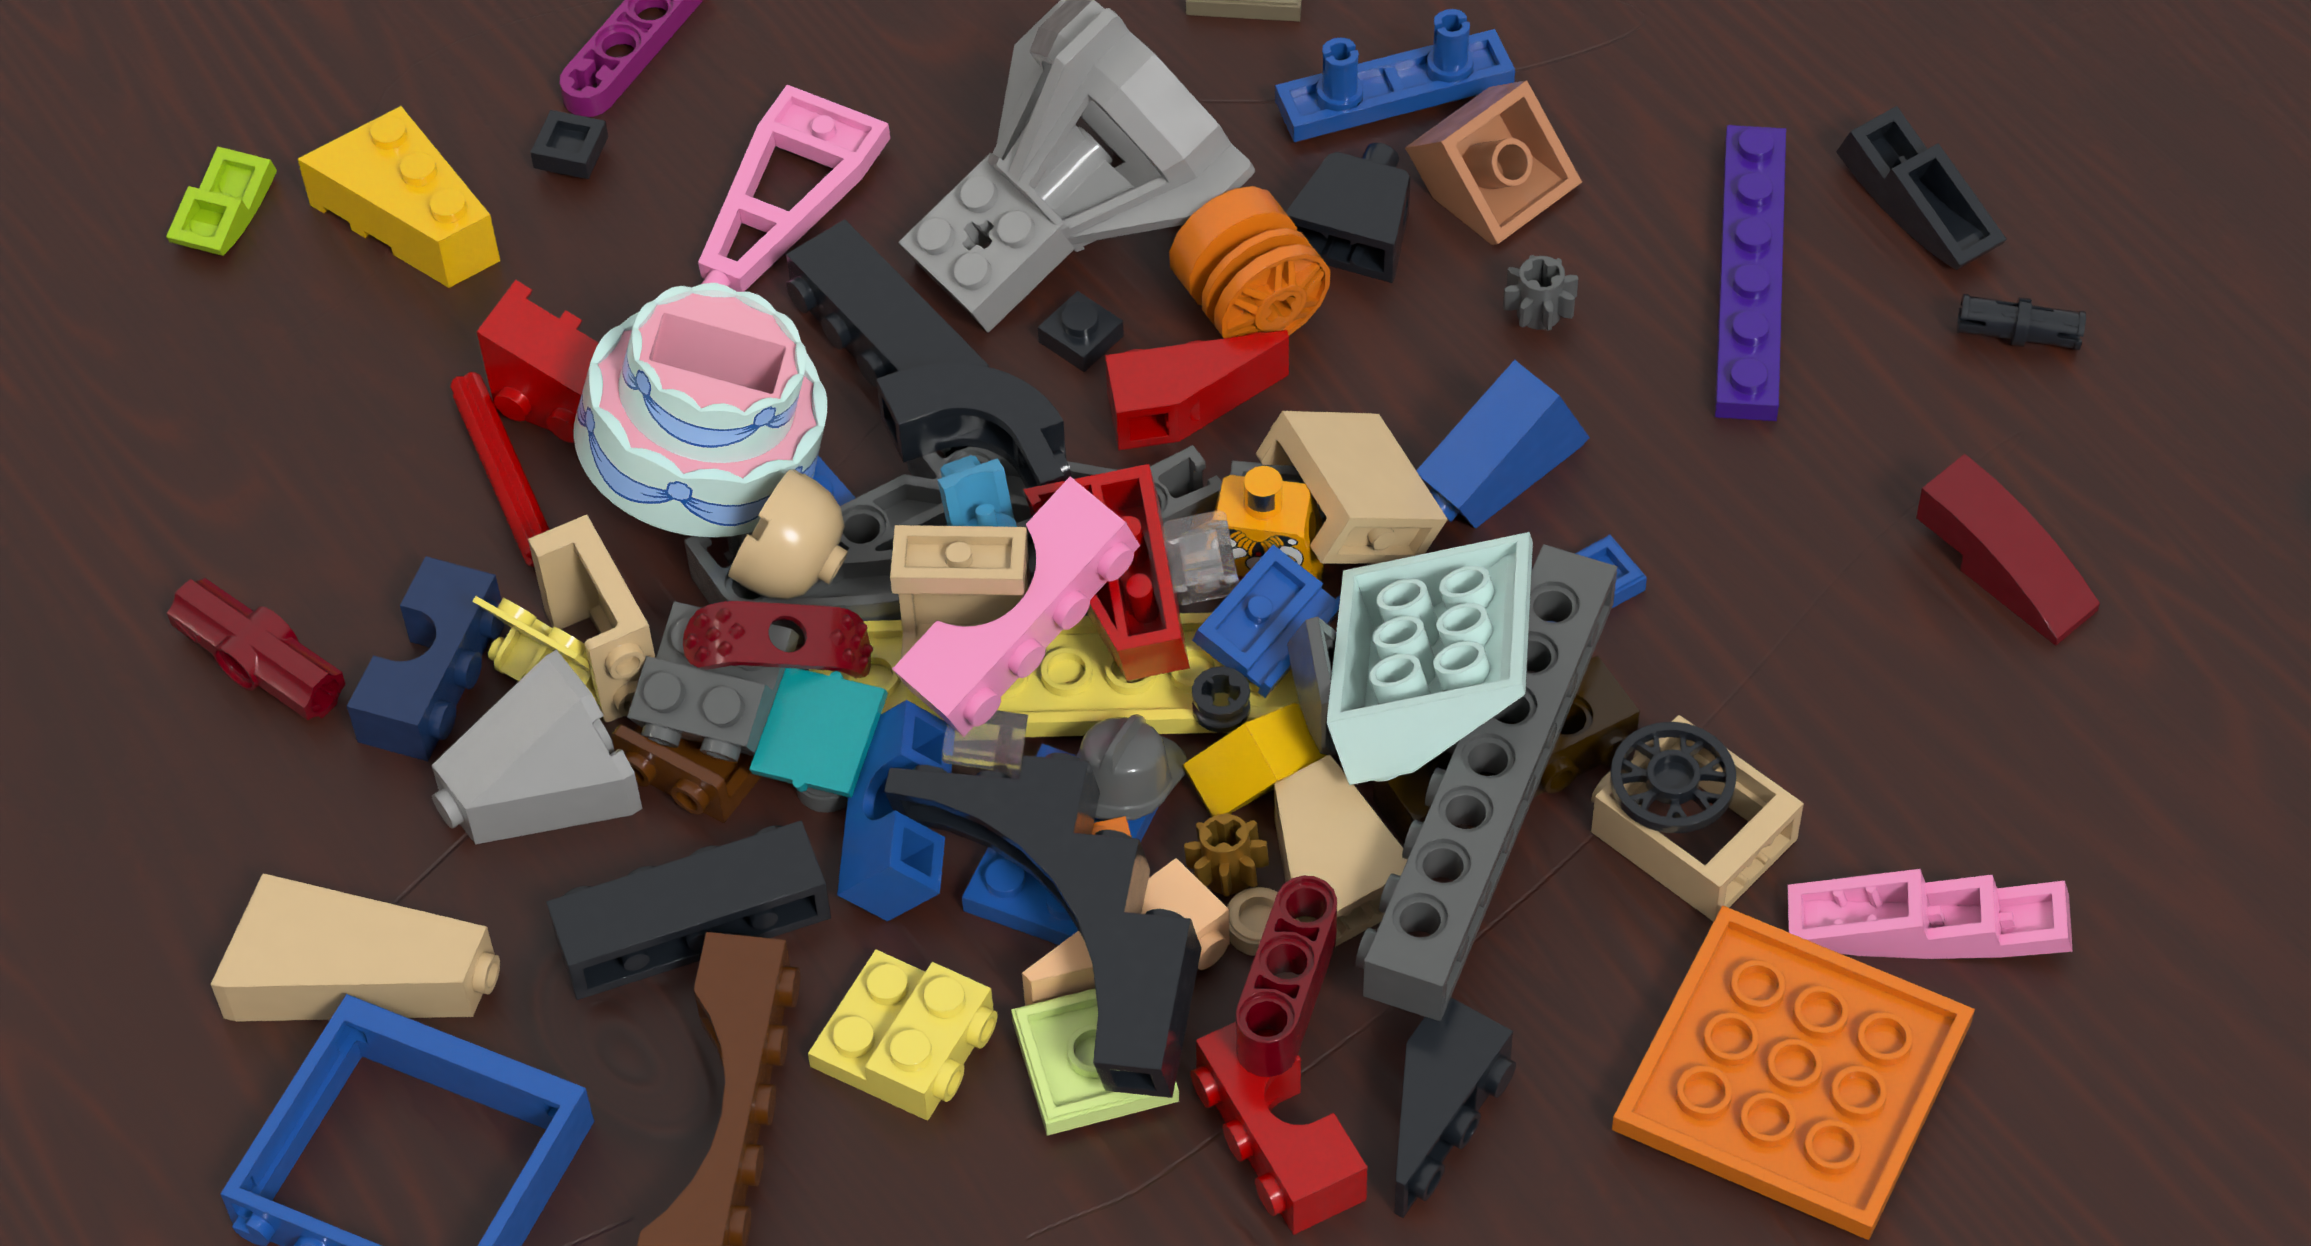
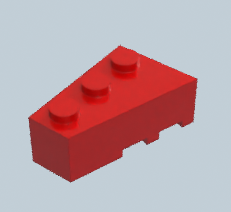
M515 280L477 330L493 403L497 410L511 420L518 422L525 420L550 430L563 441L574 443L575 417L590 362L599 343L577 330L582 323L580 318L566 310L560 318H557L528 300L532 289Z
M1150 464L1074 479L1123 519L1140 544L1134 552L1133 561L1126 572L1114 581H1107L1092 597L1087 611L1088 616L1126 681L1190 669L1161 509ZM1065 481L1023 489L1032 517Z

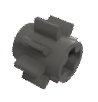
M1530 255L1529 259L1521 265L1520 269L1515 267L1508 268L1507 286L1504 288L1503 309L1508 311L1517 310L1519 326L1521 327L1527 326L1532 329L1552 330V326L1559 322L1561 316L1570 319L1574 316L1578 276H1565L1562 259L1560 258L1554 259L1548 256Z

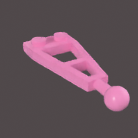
M786 85L758 124L698 261L701 277L704 278L701 284L718 283L726 285L737 292L747 290L862 180L891 139L889 123ZM775 146L833 168L790 211L753 198ZM741 223L766 232L738 261L727 258Z

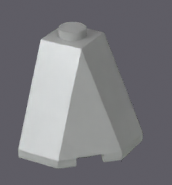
M557 650L546 655L432 764L439 789L438 792L432 795V799L439 814L452 829L460 824L475 845L630 816L643 808L635 772L623 750L618 749L614 752L612 740L599 719L604 715L595 698Z

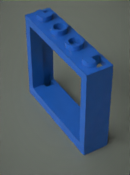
M346 994L220 1193L232 1221L234 1231L245 1240L259 1246H267L269 1242L280 1246H382L272 1201L362 1057H365L546 1129L478 1246H522L595 1122L586 1088Z

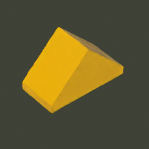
M1294 702L1244 723L1185 762L1182 766L1210 816L1213 817L1224 813L1230 814L1274 790L1275 783L1327 755L1320 754L1307 728L1303 712L1297 702Z

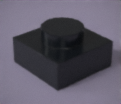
M550 110L530 152L533 168L589 179L609 137L606 121Z
M1079 291L1038 326L1039 343L1083 372L1089 369L1124 336L1123 320Z

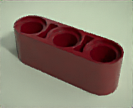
M1303 875L1287 881L1280 888L1237 1006L1236 1054L1240 1064L1248 1072L1257 1076L1273 1077L1283 1074L1292 1067L1297 1059L1336 945L1337 897L1334 889L1325 880L1316 876ZM1309 916L1318 920L1308 923L1300 922L1296 918ZM1291 972L1299 976L1292 979H1281L1275 975ZM1262 1029H1273L1279 1032V1034L1271 1037H1262L1255 1034V1032Z

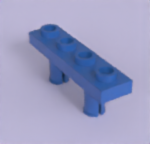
M1447 9L1439 12L1434 17V42L1430 46L1358 64L1359 53L1353 41L1342 37L1327 41L1322 48L1323 72L1275 85V102L1293 142H1298L1479 95L1489 87L1514 83L1515 68L1495 29L1469 35L1470 22L1467 21L1465 13L1456 9Z

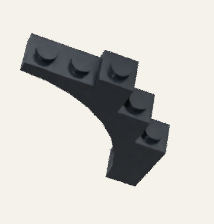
M1051 753L1046 757L1024 755L1019 779H1012L1010 776L997 771H981L976 775L948 773L939 767L931 765H918L912 770L890 768L884 792L893 811L896 810L926 827L945 830L993 849L1031 874L1068 913L1086 943L1093 964L1098 1007L1093 1063L1105 1091L1173 1098L1202 948L1191 918H1184L1182 915L1166 909H1152L1147 911L1146 914H1141L1150 867L1140 840L1115 830H1101L1092 835L1100 790L1089 761H1082L1066 753Z

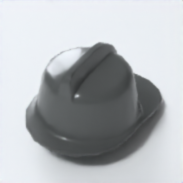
M1138 714L1131 715L1129 718H1108L1096 723L1085 733L1078 754L1075 756L1082 761H1089L1100 790L1095 818L1103 820L1126 816L1127 821L1136 820L1153 813L1183 778L1185 770L1182 765L1188 761L1185 751L1174 741L1159 735L1152 726L1146 723V719Z

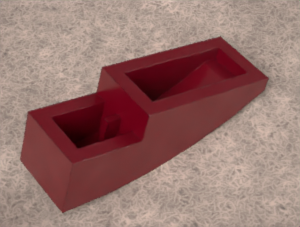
M1966 454L1962 455L1922 487L1916 519L1963 555L1961 572L2052 644L2058 645L2098 611L2100 602L2054 539L2016 498Z

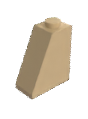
M1329 754L1274 784V820L1285 883L1292 878L1303 875L1316 876L1325 880L1335 891L1337 897L1336 947L1365 931L1368 927L1371 928L1382 921L1385 913L1379 912V905L1385 884L1391 873L1401 876L1407 859L1402 858L1403 847L1354 784L1349 785L1345 773ZM1309 916L1296 918L1300 922L1308 923L1318 920Z

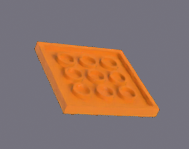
M1722 905L1613 1116L1612 1130L1870 1240L1972 1023L1975 1009Z

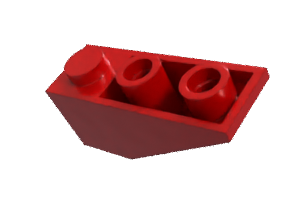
M1288 330L1267 333L1254 332L1245 336L1210 341L1196 340L1181 345L1145 350L1132 349L1124 353L1105 355L1107 395L1118 450L1180 442L1289 375Z

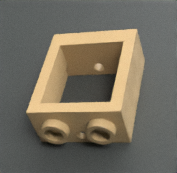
M1680 715L1672 721L1693 725ZM1659 738L1661 752L1672 749L1680 750V738ZM1652 740L1645 743L1649 747H1653ZM1686 740L1687 746L1695 744V742ZM1703 748L1693 756L1700 768L1716 759L1706 748ZM1636 750L1631 763L1640 768L1647 769L1650 759ZM1730 750L1728 751L1736 768V786L1729 808L1747 820L1748 823L1706 865L1695 859L1660 832L1642 826L1631 819L1616 802L1610 783L1611 771L1607 773L1598 783L1592 794L1591 801L1594 803L1591 832L1713 922L1722 905L1729 908L1798 839L1804 803ZM1719 767L1715 771L1723 772V769ZM1624 769L1621 770V774H1623V773H1629V772L1625 771ZM1700 781L1699 786L1707 792L1721 795L1725 783ZM1644 782L1623 784L1629 796L1648 791Z

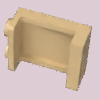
M1282 411L1256 452L1258 459L1263 465L1295 466L1327 517L1310 544L1320 563L1377 564L1425 554L1448 520L1380 414Z
M584 515L528 539L545 614L552 627L555 626L563 629L590 617L599 632V635L586 640L584 645L598 706L604 715V721L611 722L622 716H628L646 656L655 658L649 624L588 515Z
M895 525L890 580L892 593L899 594L903 630L901 659L936 621L964 627L983 625L1002 617L1020 602L1031 584L1026 527Z

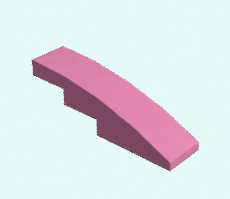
M1921 869L1788 885L1789 933L1840 954L1870 957L1956 959L2002 958L2073 952L2069 893L2065 880L1997 888L1993 875L1925 883Z

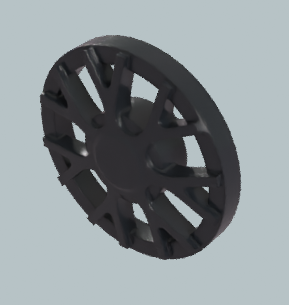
M1660 722L1636 730L1619 745L1612 760L1610 783L1616 802L1635 822L1663 833H1689L1712 824L1728 809L1736 786V768L1727 748L1711 733L1687 723ZM1659 738H1680V750L1672 749L1661 752ZM1652 740L1653 747H1649L1645 743ZM1686 740L1695 742V744L1687 746ZM1703 748H1706L1716 759L1700 768L1693 756ZM1634 749L1650 759L1647 769L1640 768L1626 760ZM1719 767H1722L1723 772H1719V771H1715V770L1718 769ZM1621 769H1624L1629 773L1621 774ZM1700 781L1725 783L1721 795L1698 789ZM1644 782L1648 791L1629 796L1623 784ZM1656 800L1670 805L1666 817L1647 810ZM1693 800L1703 812L1687 817L1680 804Z

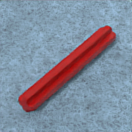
M471 371L465 376H456L450 385L455 403L525 563L534 567L528 539L550 529L482 376Z

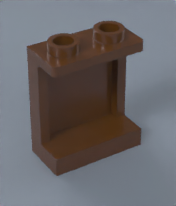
M620 724L611 734L614 750H623L635 772L637 785L647 787L650 784L671 795L675 802L686 811L695 815L705 813L722 823L727 821L761 778V776L752 774L749 770L754 756L740 753L738 762L724 761L700 752L701 743L685 739L680 740L678 748L663 746L642 736L643 728L639 725L633 731Z

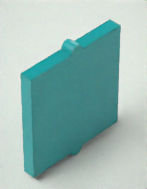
M785 668L749 770L755 775L792 783L799 792H804L809 787L852 798L888 692L884 688L845 680L838 671H834L828 676L803 669Z

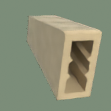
M263 873L211 982V987L223 1018L236 1022L330 1020L346 994L406 1018L473 1017L482 995L490 994L496 985L500 971V958L494 953L487 926Z

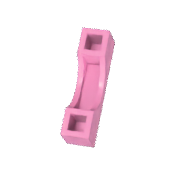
M1069 477L1026 523L1035 546L1036 567L1030 587L1020 602L1002 617L983 625L964 627L936 621L892 668L915 696L963 737L974 726L983 725L995 714L1000 706L1001 696L1018 678L1027 677L1040 665L1045 656L1046 647L1063 629L1068 630L1081 621L1088 611L1092 597L1107 581H1114L1126 572L1133 561L1134 552L1140 546L1127 523L1072 477Z

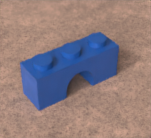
M908 700L881 714L852 798L848 797L837 896L886 921L940 894L945 837L898 811H893L884 790L890 768L912 770L918 765H931L951 773L955 729L944 720Z

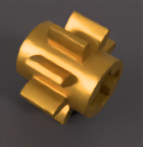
M1229 813L1213 816L1204 823L1198 822L1196 824L1198 842L1194 841L1184 844L1187 868L1194 869L1195 877L1208 886L1212 891L1223 894L1224 897L1237 894L1249 886L1255 888L1258 885L1256 868L1269 865L1267 841L1259 840L1257 822L1252 820L1245 823L1241 818Z

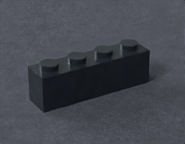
M845 219L786 254L790 278L786 282V289L792 302L802 313L810 311L821 323L826 337L835 348L839 350L845 348L857 360L861 373L872 386L877 387L876 379L915 366L932 363H970L989 367L968 343Z
M802 820L785 826H769L761 829L754 836L722 846H706L698 849L690 856L659 866H643L633 870L627 876L593 887H577L561 897L546 901L554 934L577 1000L700 961L706 932L772 938L831 919L826 882Z

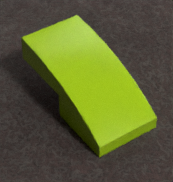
M217 146L200 187L188 186L166 238L168 241L224 256L243 234L269 190L277 172L272 161Z

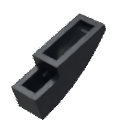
M1897 106L1850 131L1836 151L1859 183L1880 207L1912 238L1953 269L1958 270L1999 247L2007 240L1940 144L1937 143L1927 149Z

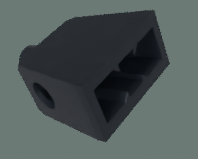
M1371 143L1366 147L1362 158L1340 152L1328 154L1286 213L1297 227V231L1302 232L1327 266L1393 283L1409 214L1411 175L1406 170L1396 168L1399 156L1390 146L1383 143Z

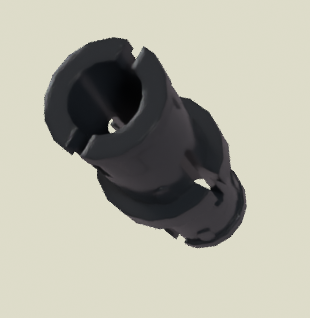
M1963 294L1960 302L1962 308H1959L1956 331L1962 334L1965 332L2011 339L2012 346L2024 347L2025 342L2067 347L2079 351L2082 345L2080 336L2083 337L2085 331L2086 311L2076 312L2032 305L2031 299L2019 297L2015 303Z

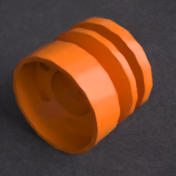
M1255 186L1232 189L1208 201L1194 212L1177 232L1169 251L1170 269L1197 304L1202 305L1203 312L1223 338L1245 336L1254 332L1267 333L1288 330V335L1290 336L1303 326L1321 306L1330 287V268L1322 257L1311 246L1302 232L1297 231L1293 221L1268 190Z

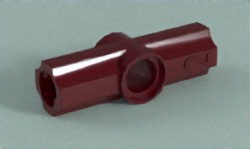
M206 578L199 581L190 579L175 592L173 604L167 612L171 625L212 653L221 669L236 684L250 691L254 690L257 686L261 687L307 720L313 717L323 718L337 705L338 697L346 685L342 671L299 643L290 626L274 611L263 606L253 611Z

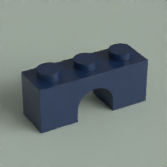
M425 556L400 604L410 642L429 647L430 649L420 657L409 661H393L373 655L347 704L358 743L428 762L439 739H447L455 723L456 706L465 688H473L478 680L482 666V655L490 639H497L505 626L504 622L473 602V599L477 596L496 608L498 607L502 599L495 574Z

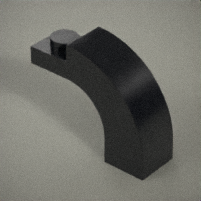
M954 362L915 366L876 379L881 419L903 463L942 449L968 446L989 450L1006 459L1017 470L1026 489L1066 481L1069 477H1072L1066 460L1064 421L1051 402L1025 381L995 368Z

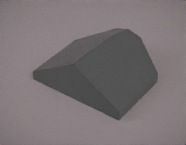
M1314 617L1303 622L1287 643L1294 683L1307 728L1320 754H1330L1333 756L1338 753L1327 725V713L1336 631L1319 617Z

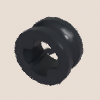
M1212 667L1203 671L1195 679L1192 686L1193 716L1199 725L1209 731L1223 733L1231 732L1247 721L1250 713L1249 682L1242 673L1229 667ZM1215 693L1229 694L1228 705H1213Z

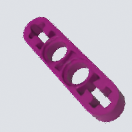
M624 0L563 69L560 75V89L566 109L574 115L594 117L607 111L703 0ZM651 7H658L667 11L664 16L656 20H644L638 17L640 12ZM617 44H627L635 48L633 52L624 57L615 58L605 54L610 47ZM597 82V87H592Z

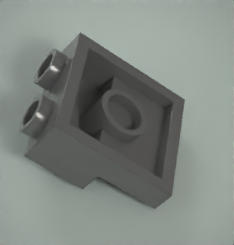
M674 601L657 657L646 656L627 718L643 728L642 736L663 746L678 748L680 740L685 739L701 743L700 752L724 761L738 762L740 753L754 756L785 668L737 665L704 670L690 664L684 655L683 636L688 621L701 607ZM771 624L769 627V638L772 644L784 652L795 651L800 635L793 629Z

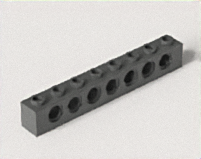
M1543 544L1534 567L1531 569L1527 671H1535L1537 673L1526 672L1525 695L1449 747L1447 752L1452 755L1447 769L1439 767L1435 769L1425 798V805L1430 807L1424 822L1418 820L1412 822L1402 852V858L1407 859V863L1401 876L1393 873L1390 874L1379 905V912L1385 913L1378 930L1369 927L1366 929L1358 949L1356 967L1364 969V997L1441 1022L1612 609L1617 566ZM1502 721H1512L1516 724H1505ZM1489 772L1495 774V776H1483L1478 773ZM1466 824L1475 828L1461 829L1456 827V825ZM1437 877L1449 878L1453 881L1448 883H1439L1431 879ZM1414 931H1423L1431 935L1428 937L1419 938L1411 936L1408 933Z

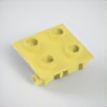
M475 596L473 599L474 603L511 627L506 638H497L489 649L488 658L494 661L495 670L520 681L546 655L557 650L590 690L597 702L583 642L555 626L553 628L536 619V616L506 598H503L496 608Z

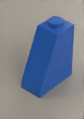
M1514 360L1416 471L1447 517V521L1451 523L1459 515L1476 529L1581 448L1590 437L1560 395Z

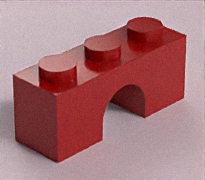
M1236 1022L1196 1040V1068L1190 1072L1194 1088L1205 1107L1210 1108L1216 1105L1226 1122L1222 1125L1226 1142L1239 1162L1245 1159L1249 1160L1258 1175L1255 1178L1258 1195L1271 1216L1280 1213L1292 1234L1295 1235L1367 1200L1368 1167L1334 1113L1310 1124L1293 1125L1281 1121L1270 1112L1279 1103L1301 1093V1058L1299 1055L1292 1067L1283 1074L1273 1077H1262L1248 1072L1239 1062L1236 1054ZM1262 1029L1256 1031L1255 1034L1262 1037H1271L1279 1034V1032L1273 1029Z

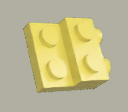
M875 949L808 1052L810 1067L928 1121L941 1100L945 1102L950 1101L957 1092L964 1075L963 1064L973 1048H983L995 1029L998 1014L993 1010L991 988L934 962L930 964L925 972Z

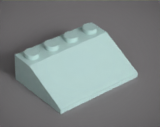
M1530 532L1343 570L1327 725L1349 785L1368 781L1383 782L1394 779L1399 775L1415 772L1525 695L1533 548Z

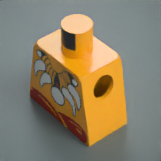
M1268 466L1255 467L1249 470L1245 477L1236 475L1224 477L1209 528L1200 573V583L1236 587L1273 544L1321 581L1324 563H1320L1310 544L1323 523L1317 501L1307 485L1304 483L1282 481L1280 473Z

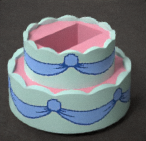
M704 283L695 287H672L660 294L655 300L646 303L640 312L630 316L622 324L607 332L596 347L575 417V449L585 473L597 489L613 504L638 520L657 528L690 536L728 537L747 534L754 531L761 518L758 516L778 483L790 469H795L813 479L827 416V396L817 370L806 353L805 346L800 340L798 330L793 321L785 314L777 312L760 295L751 292H736L728 286L718 283Z

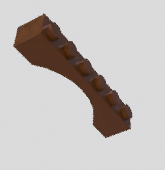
M706 932L694 985V994L700 1023L716 1047L724 1068L725 1086L722 1114L711 1148L693 1180L666 1211L640 1231L637 1246H746L748 1243L751 1227L750 1206H744L748 1186H758L761 1180L764 1149L763 1145L757 1144L761 1125L770 1126L773 1121L776 1105V1087L773 1084H769L773 1065H784L788 1047L787 1025H782L785 1007L795 1008L800 988L799 967L790 966L786 940Z

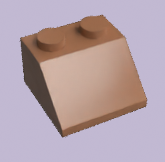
M1527 80L1487 88L1405 147L1432 198L1491 245H1497L1582 183Z

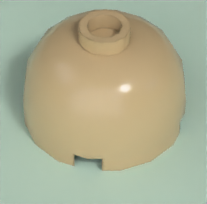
M790 469L778 483L758 516L761 518L752 535L747 534L728 574L730 578L740 583L743 587L771 599L789 600L804 595L818 579L830 584L848 554L847 550L838 546L845 526L841 508L831 492L806 474Z

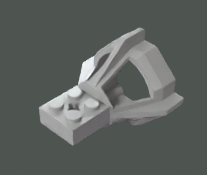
M1060 0L1014 45L998 139L993 153H989L898 243L932 280L989 333L1072 251L1084 250L1083 246L1096 240L1184 225L1194 212L1212 198L1232 189L1240 188L1254 174L1255 168L1250 160L1231 144L1216 120L1157 55L1128 30L1122 19L1110 8L1104 9L1095 0ZM1080 117L1124 163L1115 168L1110 165L1112 159L1102 146L1083 128L1076 126ZM992 241L987 248H982L986 243Z

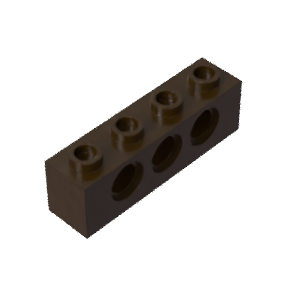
M1598 655L1590 659L1561 730L1573 734L1559 735L1534 797L1544 792L1555 793L1570 785L1577 776L1601 764L1604 766L1612 765L1614 754L1619 745L1630 734L1638 730L1640 710ZM1502 721L1505 724H1516L1512 721ZM1447 749L1413 773L1399 775L1388 781H1374L1373 800L1403 843H1405L1412 822L1414 820L1425 821L1430 809L1429 806L1425 805L1427 789L1437 767L1447 769L1452 755L1448 754ZM1489 772L1478 773L1483 776H1495V774ZM1466 824L1456 825V827L1461 829L1473 828V826Z

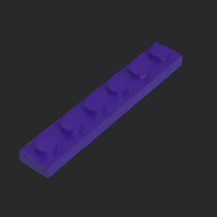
M1727 125L1715 397V417L1777 421L1780 379L1786 128Z

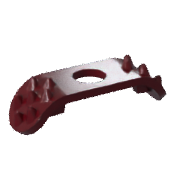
M751 601L718 602L698 609L688 621L683 636L685 657L690 664L704 670L737 665L840 671L857 679L866 677L869 674L871 654L873 652L867 632L868 627L864 624L863 619L849 609L832 606ZM781 619L795 622L804 633L803 647L794 652L779 650L772 644L769 638L770 625Z

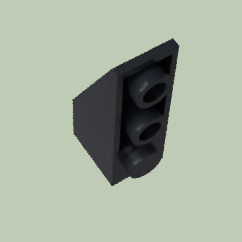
M1452 997L1449 1000L1441 1022L1425 1017L1406 1043L1394 1213L1404 1218L1417 1198L1423 1201L1430 1198L1443 1176L1445 1165L1442 1162L1453 1146L1463 1149L1468 1144L1481 1118V1113L1478 1112L1489 1095L1495 1098L1501 1096L1510 1083L1516 1069V1062L1511 1060L1513 1031Z

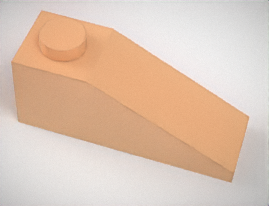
M1177 858L1148 879L1141 914H1146L1147 911L1152 909H1166L1174 911L1184 918H1191L1202 948L1198 969L1204 970L1214 965L1222 957L1230 944L1229 909ZM1079 931L1022 972L1025 1006L1095 988L1093 964L1086 943Z

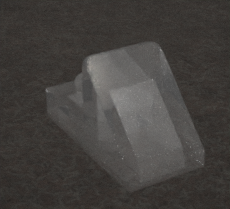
M1218 510L1168 520L1164 523L1163 529L1170 574L1180 605L1227 597L1240 582V576L1235 561L1226 513Z

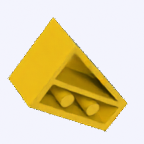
M402 106L298 158L310 206L322 213L330 210L348 221L351 230L364 238L369 234L390 246L394 256L446 287L450 288L500 262L489 212Z

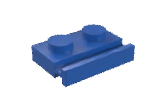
M1273 544L1197 629L1192 641L1225 667L1233 668L1242 673L1248 680L1260 688L1258 693L1266 698L1291 669L1287 647L1289 640L1306 619L1319 617L1329 625L1339 613L1340 596L1336 599L1321 588L1323 585L1321 581Z

